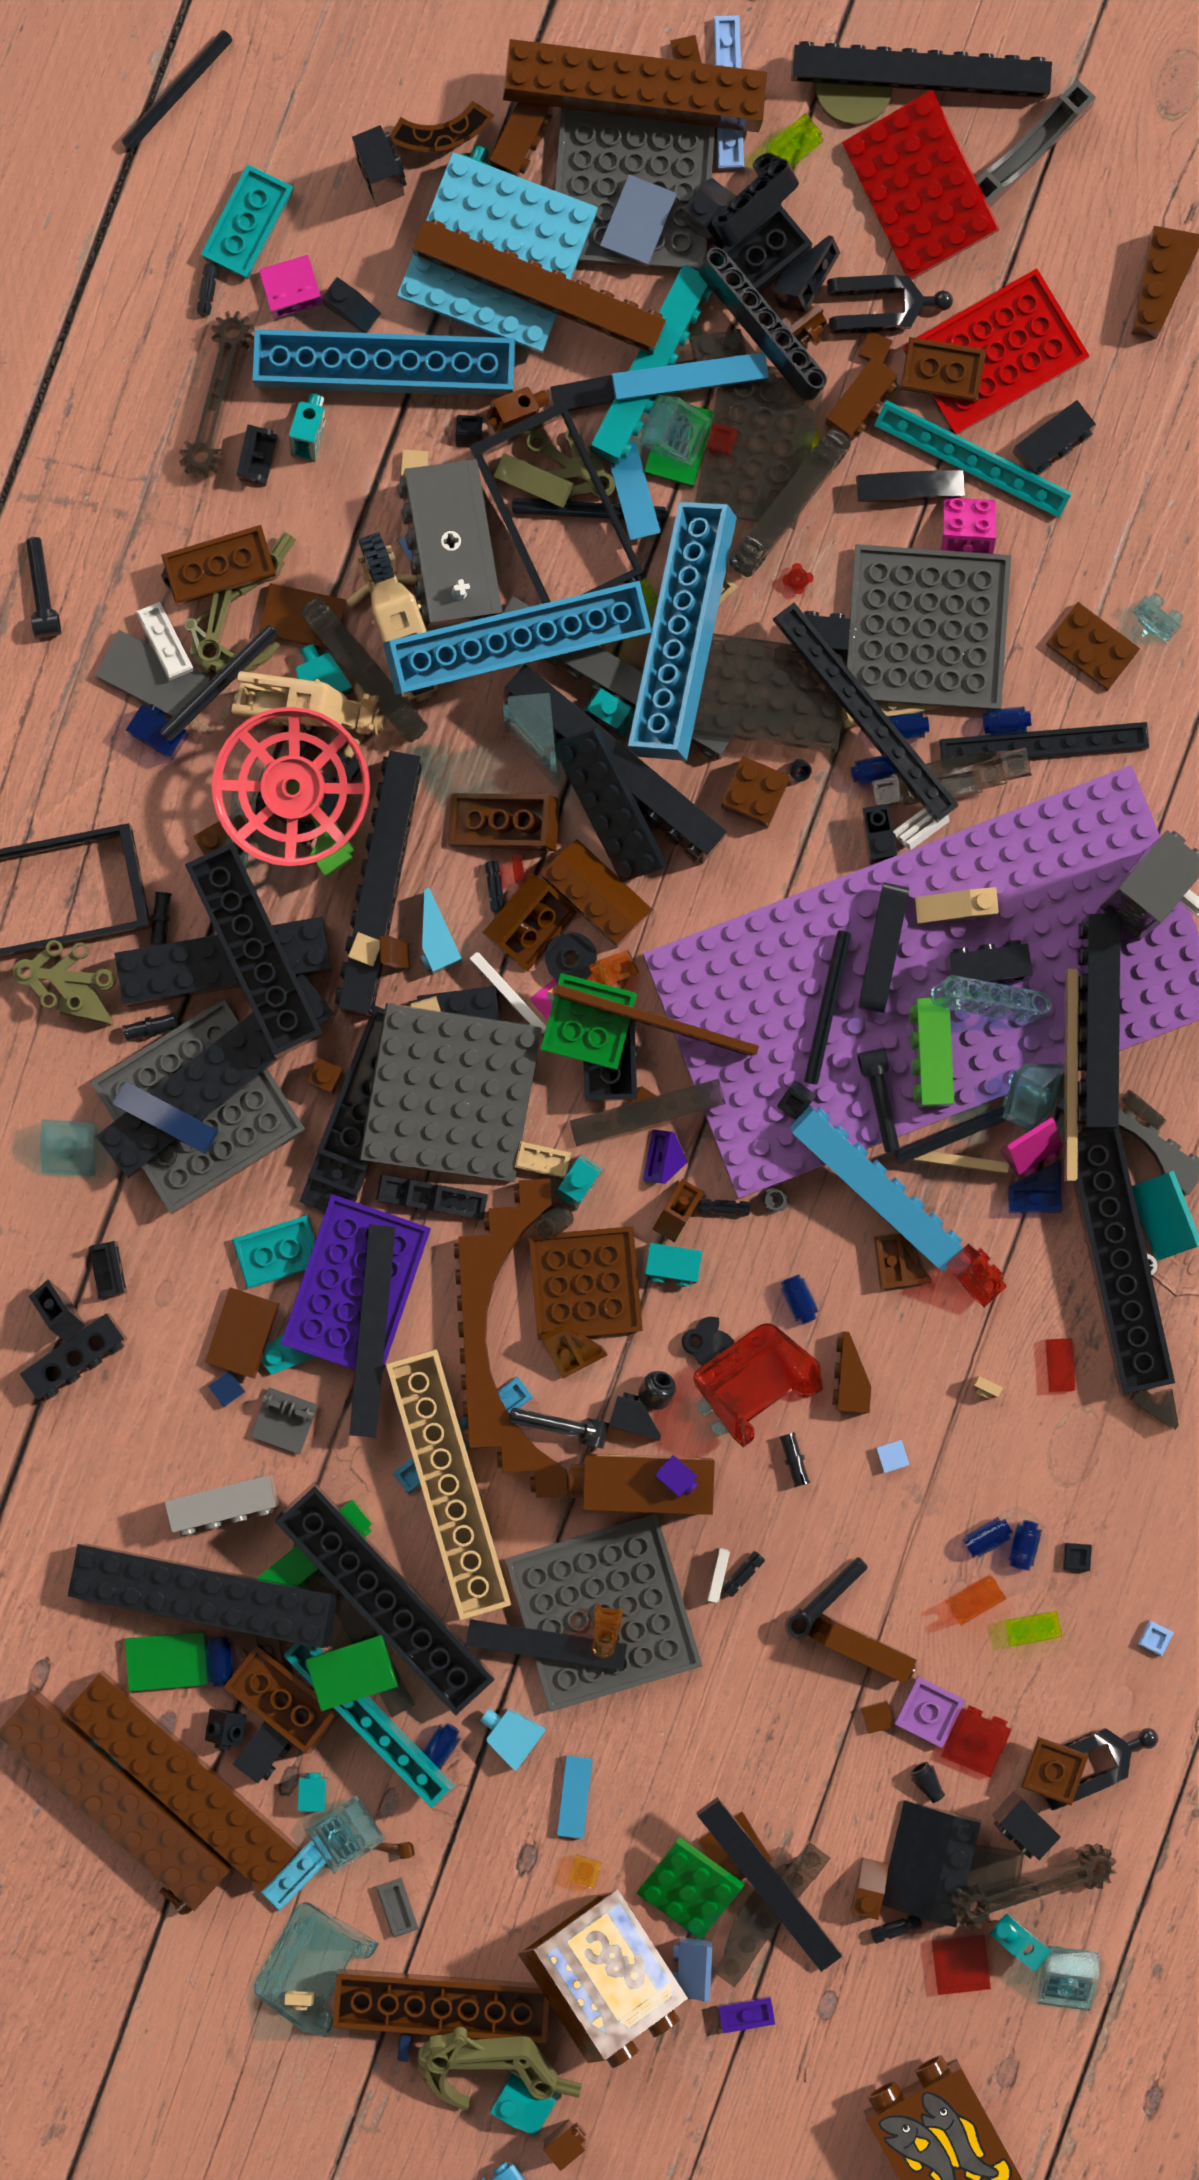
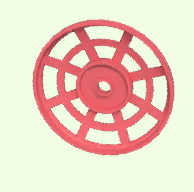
M283 707L255 715L236 728L219 752L214 766L212 795L216 814L224 830L241 849L253 857L271 864L301 866L321 861L333 855L354 836L364 819L368 807L370 778L365 757L358 743L337 721L310 709ZM280 716H288L289 732L272 735L260 743L248 733L253 727L266 720ZM299 716L321 721L333 728L339 735L328 745L316 736L300 732ZM241 740L251 752L242 764L239 780H222L228 756L236 743ZM289 740L288 756L275 760L265 750L275 743ZM300 740L314 744L322 749L323 752L313 762L301 757ZM346 742L352 748L359 762L363 784L347 782L345 768L336 754ZM258 757L267 766L262 780L247 781L250 768ZM330 759L337 769L340 783H325L320 769ZM290 780H297L299 782L300 789L295 795H290L286 790V784ZM222 790L238 791L241 807L249 820L238 832L233 827L226 813ZM247 791L261 792L262 798L267 805L257 815L253 813L249 804ZM324 794H339L337 805L331 816L328 817L319 807ZM347 794H362L357 817L344 835L334 823L338 820L344 809ZM275 813L278 816L287 818L286 834L276 832L263 823ZM312 814L321 824V826L310 832L297 834L298 819ZM257 829L272 839L286 842L285 858L264 853L250 845L245 839ZM326 831L336 841L330 848L318 854L304 858H295L297 842L314 839Z

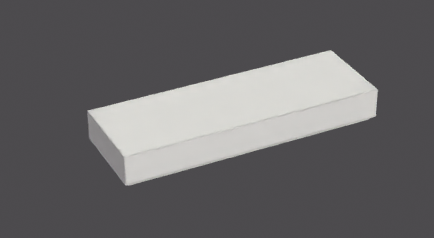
M158 602L136 611V616L168 680L171 681L192 672L193 666L161 603Z

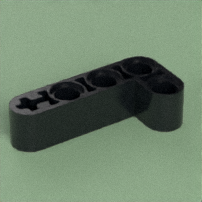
M766 153L756 158L752 165L758 177L713 218L712 226L725 246H732L738 243L798 187L799 180L786 159L771 153Z

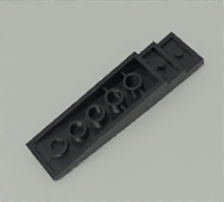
M375 1005L319 1144L317 1155L308 1175L309 1178L299 1201L322 1211L326 1210L331 1194L356 1202L372 1162L361 1160L359 1157L385 1009Z

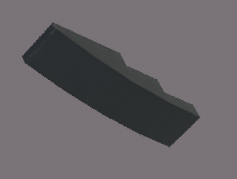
M963 470L906 471L856 476L858 502H907L908 500H934L936 498H962L965 496Z
M380 1175L376 1201L483 1220L488 1194Z

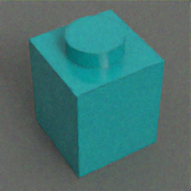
M306 1772V1776L299 1778L298 1811L325 1812L328 1777H322L321 1772Z

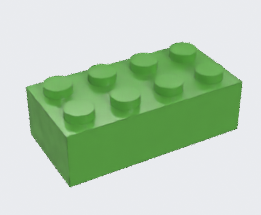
M949 997L917 998L909 1008V1022L914 1023L915 1032L910 1034L911 1050L916 1051V1058L911 1061L912 1076H917V1085L913 1087V1102H918V1108L950 1107L954 1104Z

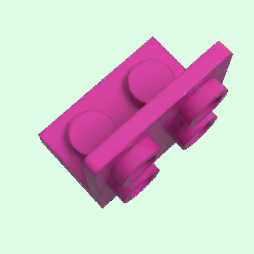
M308 255L259 270L273 319L323 305Z
M944 498L941 550L993 554L996 541V501Z

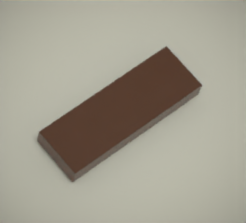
M380 936V962L400 970L410 969L409 943L391 936Z

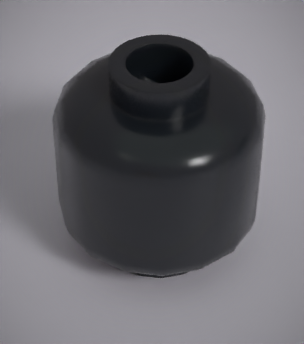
M663 1371L648 1373L638 1389L640 1401L650 1409L662 1410L666 1408L676 1392L675 1381L668 1373Z

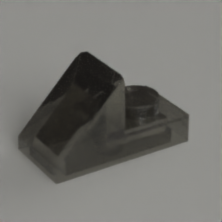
M1172 1389L1166 1391L1158 1404L1155 1403L1157 1398L1146 1390H1143L1142 1393L1139 1391L1133 1392L1129 1400L1172 1430L1178 1428L1179 1424Z

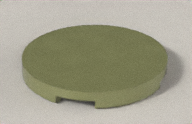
M816 83L815 91L820 107L831 119L859 126L874 121L886 110L891 100L893 87Z

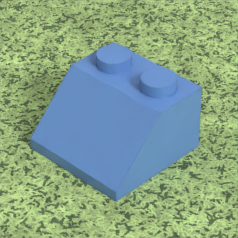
M679 1938V1945H674L673 1961H678V1972H672L687 1998L710 2002L712 1942L709 1939Z

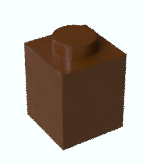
M318 1058L307 1082L333 1095L344 1070Z

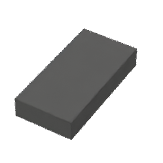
M402 1877L376 1886L393 1938L418 1930L419 1927Z

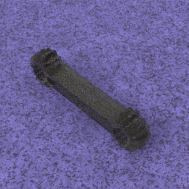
M226 311V319L223 320L218 316L216 320L219 325H212L211 327L212 331L216 333L211 337L212 341L221 343L195 443L191 444L186 440L184 444L188 450L181 449L179 451L180 455L185 457L179 461L180 465L187 466L184 470L187 475L194 472V478L197 480L200 478L201 473H203L205 479H209L208 472L210 470L214 474L218 473V469L214 465H223V460L218 458L223 455V451L219 448L214 449L239 348L243 347L245 350H249L248 342L254 341V335L251 334L255 331L254 325L249 324L250 319L248 316L241 318L239 311L235 312L234 317H231L229 311ZM235 328L240 331L236 338H228L226 336L230 329ZM228 349H231L224 378L220 380L226 352ZM211 411H215L208 440L203 442ZM200 452H205L208 454L207 460L202 463L196 462L195 456Z
M831 429L819 440L806 461L731 556L730 566L737 573L750 577L758 570L768 554L819 488L841 463L851 446V441L844 434Z
M318 597L305 605L306 607L301 610L304 620L367 694H370V696H379V701L376 705L405 740L411 743L423 736V733L428 730L427 723L405 697H402L401 694H395L392 681L331 608Z
M1098 1843L1094 1844V1846L1085 1844L1084 1851L1081 1849L1076 1850L1078 1854L1076 1860L987 1889H984L983 1884L978 1882L974 1885L965 1883L964 1890L956 1889L959 1894L958 1898H951L952 1902L956 1904L951 1911L957 1915L956 1921L958 1923L964 1924L968 1929H973L974 1926L980 1929L983 1928V1921L991 1923L989 1915L992 1912L1083 1882L1084 1887L1088 1889H1093L1094 1886L1095 1888L1103 1889V1882L1111 1883L1110 1874H1116V1871L1111 1867L1117 1861L1111 1857L1112 1852L1107 1848L1104 1849L1103 1845ZM1096 1861V1868L1091 1872V1866ZM977 1900L976 1908L971 1911V1904Z

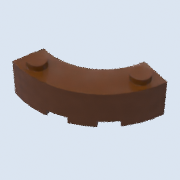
M471 101L461 114L442 124L421 125L400 117L390 136L394 144L407 149L423 152L443 151L457 147L474 138L486 127L494 114Z

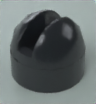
M796 759L789 765V773L796 781L803 782L810 777L812 767L805 760Z

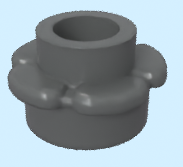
M772 1187L766 1191V1195H763L762 1204L767 1207L768 1212L777 1213L787 1207L788 1202L786 1199L788 1196L784 1190ZM773 1198L778 1199L777 1203L773 1202Z

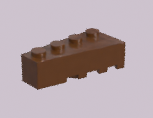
M1154 225L1149 236L1131 334L1157 339L1198 252L1199 234Z

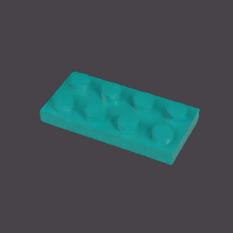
M247 164L201 253V257L248 280L294 191V187Z

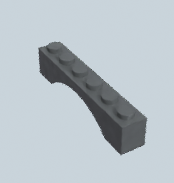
M1078 79L1058 98L1046 114L1011 150L976 179L990 208L1093 107L1096 97Z
M1064 1095L1055 1107L1063 1114ZM1078 1097V1108H1079V1107H1080V1103H1081V1097ZM1126 1109L1123 1112L1119 1110V1128L1132 1134L1144 1144L1153 1155L1162 1175L1174 1171L1182 1193L1185 1196L1190 1195L1199 1181V1157L1192 1153L1187 1156L1180 1151L1181 1146L1169 1138L1165 1141L1158 1136L1160 1132L1149 1124H1146L1144 1127L1136 1121L1138 1117Z

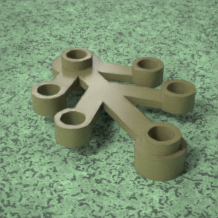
M569 430L566 431L565 438L567 443L570 444L572 459L548 444L547 437L543 432L533 431L528 435L527 447L531 452L536 454L542 452L566 468L549 473L565 480L580 477L588 482L573 486L567 501L572 500L574 496L589 493L600 498L574 441L568 437L570 434ZM537 439L542 442V445L538 448L532 445L533 441ZM591 442L587 446V452L590 458H592L593 465L601 482L607 484L605 491L609 497L615 489V482L610 474L604 472L602 457L590 452Z
M51 940L47 943L46 949L33 960L22 959L13 968L14 979L21 985H30L41 998V1004L48 1009L54 1008L58 1000L53 993L46 990L39 979L50 980L66 999L68 1008L73 1011L81 1010L84 1002L80 996L74 994L65 981L95 984L97 988L103 991L111 990L116 983L115 975L108 969H101L97 973L66 971L79 959H84L88 956L89 948L84 943H76L72 948V952L51 969L40 968L53 956L57 957L63 952L62 944L56 940ZM53 944L59 945V950L56 953H51L50 947ZM79 946L85 948V953L81 956L76 954V949ZM25 967L30 969V974L27 977H23L21 974L22 969ZM102 975L109 977L106 984H101L99 981ZM47 996H52L54 999L51 1005L45 1004ZM74 998H78L80 1001L79 1006L76 1008L71 1006V1000Z

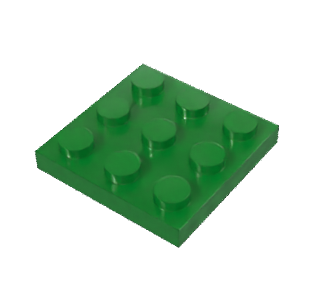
M562 973L558 981V985L630 1007H634L637 997L635 992ZM554 997L540 1050L617 1070L630 1020Z
M678 1837L641 1884L636 1894L701 1940L739 1894L744 1883Z

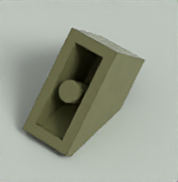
M65 981L74 994L83 999L84 1005L81 1010L73 1011L68 1008L67 1001L62 996L58 1010L60 1013L113 1025L114 1020L93 987L88 986V983ZM78 998L71 1000L73 1008L79 1006L80 1001Z

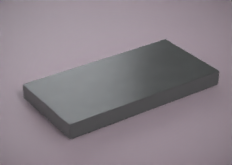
M118 630L95 673V677L172 717L211 681V677L195 669L188 674L169 681L153 648L121 630Z

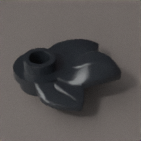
M705 1317L701 1319L695 1329L686 1331L682 1337L683 1349L687 1353L695 1355L698 1364L708 1369H719L721 1361L718 1354L727 1351L734 1344L731 1336L718 1330V1317ZM692 1337L699 1338L700 1343L697 1347L690 1345Z

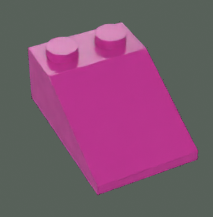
M1051 1117L1001 1148L1000 1152L1016 1176L1022 1173L1026 1177L1038 1169L1036 1164L1043 1159L1048 1163L1060 1155L1058 1150L1063 1145L1056 1123Z

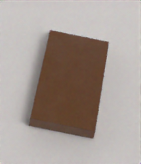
M261 525L161 555L176 606L277 576Z

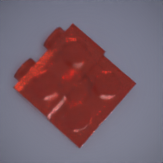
M969 1705L967 1709H961L941 1757L991 1778L1000 1753L1002 1754L1012 1729L1006 1726L1008 1721L994 1715L992 1720L982 1716V1710Z

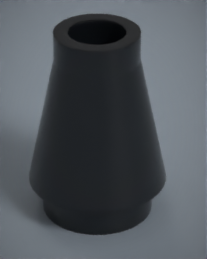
M922 1762L910 1771L911 1781L932 1803L940 1801L945 1796L933 1765H929L928 1762Z

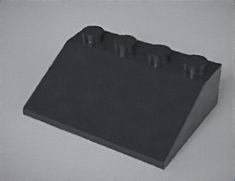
M904 1800L888 1866L882 1905L925 1920L957 1928L982 1820Z

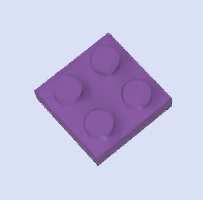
M917 1676L894 1724L943 1748L966 1700Z

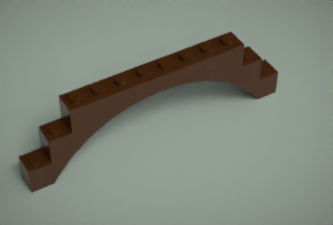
M550 1179L519 1180V1187H514L515 1203L520 1202V1207L488 1208L489 1215H484L485 1231L490 1230V1235L458 1237L459 1243H454L455 1259H460V1269H455L456 1285H461V1295L457 1296V1310L462 1311L463 1322H458L459 1338L464 1337V1348H460V1364H465L466 1374L461 1375L462 1390H467V1401H462L463 1417H468L469 1427H464V1442L469 1443L470 1448L502 1447V1452H497L498 1468H503V1473L535 1471V1476L530 1477L531 1493L536 1492V1498L569 1496L567 1469L540 1451L516 1424L509 1422V1412L500 1398L490 1369L486 1343L487 1317L495 1281L507 1255L523 1233L546 1211L552 1208Z

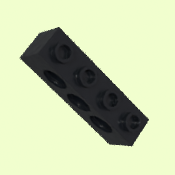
M106 1313L78 1332L67 1343L64 1342L21 1372L20 1375L37 1400L45 1398L48 1401L59 1393L58 1387L64 1383H67L69 1386L81 1378L79 1374L87 1367L89 1370H92L103 1362L101 1357L108 1352L114 1355L124 1348L123 1342L127 1338L110 1313ZM94 1336H99L103 1340V1347L99 1351L91 1348L90 1342ZM73 1351L79 1352L82 1357L80 1364L77 1366H73L69 1362V1355ZM52 1366L57 1367L60 1371V1376L56 1381H51L47 1376V1371Z

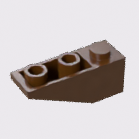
M843 1331L842 1337L837 1336L836 1352H841L840 1363H835L834 1378L839 1379L838 1389H833L832 1405H837V1411L869 1413L871 1385L850 1332Z

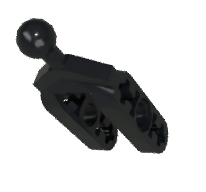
M873 275L831 278L827 280V294L830 296L903 292L904 313L834 316L829 318V332L832 334L868 333L869 330L875 333L911 329L922 307L935 306L938 310L945 311L951 308L953 297L948 291L944 290L938 291L934 296H922L909 276Z
M1102 1728L1064 1744V1746L1083 1753L1107 1744L1116 1765L1081 1780L1073 1802L1128 1778L1131 1752L1141 1747L1144 1749L1154 1748L1159 1739L1156 1731L1151 1728H1145L1139 1732L1137 1738L1126 1742L1107 1728ZM1046 1797L1050 1810H1056L1068 1805Z

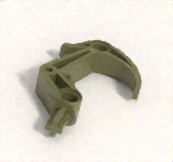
M283 531L270 550L272 562L276 564L275 572L277 576L238 587L239 590L234 592V588L214 594L210 610L197 619L188 618L185 621L184 626L189 633H192L194 639L190 647V655L195 658L198 665L201 666V671L204 673H209L213 670L217 675L237 655L220 645L231 602L240 594L245 595L262 582L272 581L280 576L281 569L285 564L282 560L296 541L290 534ZM210 616L207 632H204L198 627V624ZM275 642L272 647L261 653L251 662L243 672H251L254 668L262 666L269 661L281 648L280 644ZM208 647L217 648V653L212 658L204 656V651Z
M457 2027L452 2033L431 2036L430 2040L419 2049L418 2070L424 2083L442 2100L464 2110L469 2108L470 2097L459 2093L449 2084L446 2075L450 2069H507V2071L522 2079L530 2094L540 2100L550 2098L554 2092L579 2098L582 2083L558 2078L553 2066L535 2043L526 2036L471 2040L467 2037V2030L465 2028Z

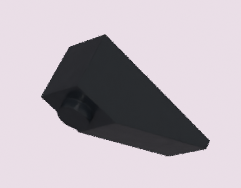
M828 235L783 271L772 290L780 308L807 312L840 255L833 236Z

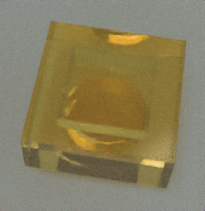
M576 1854L569 1881L594 1889L602 1862Z

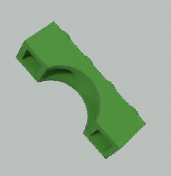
M290 780L286 784L287 792L290 795L298 793L300 789L299 782L297 780ZM321 802V804L319 805V807L321 808V810L324 808V805H323L322 802ZM312 814L308 815L313 820L316 828L321 826ZM326 831L317 837L315 847L310 854H318L330 848L336 841ZM348 842L333 855L316 863L325 876H330L354 859L351 854L354 849Z

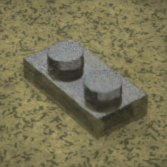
M741 329L692 336L689 339L694 362L746 354Z

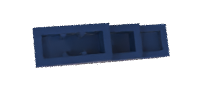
M126 1081L112 1103L117 1108L204 1154L208 1152L219 1132Z

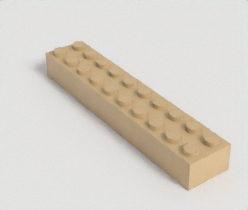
M437 1349L387 1363V1371L460 1620L510 1606L511 1602Z

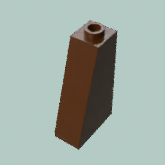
M823 1613L815 1620L814 1623L816 1625L811 1629L808 1636L822 1645L904 1684L913 1676L917 1660L910 1655Z

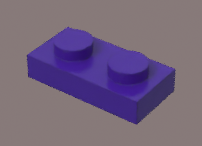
M771 1996L718 2005L723 2033L775 2025Z

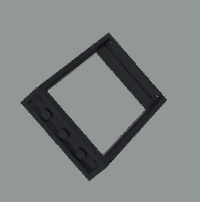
M560 402L469 446L474 458L477 459L478 467L542 604L549 603L551 600L483 455L560 418H563L633 567V570L583 594L625 583L641 581L640 576L644 575L564 402Z
M129 823L0 849L1 861L121 837L137 917L135 922L0 948V958L44 950L47 943L51 940H56L64 946L152 928L133 828ZM53 944L50 948L59 947V945Z

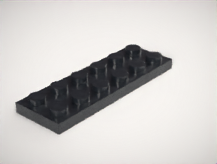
M596 726L555 741L552 747L620 881L624 882L663 869L667 862L599 727Z

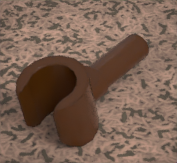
M377 1842V1849L399 1850L400 1859L411 1858L415 1855L414 1846L411 1842L399 1844Z
M164 1887L161 1888L159 1893L171 1901L180 1914H188L192 1911L182 1900L179 1901L177 1897Z

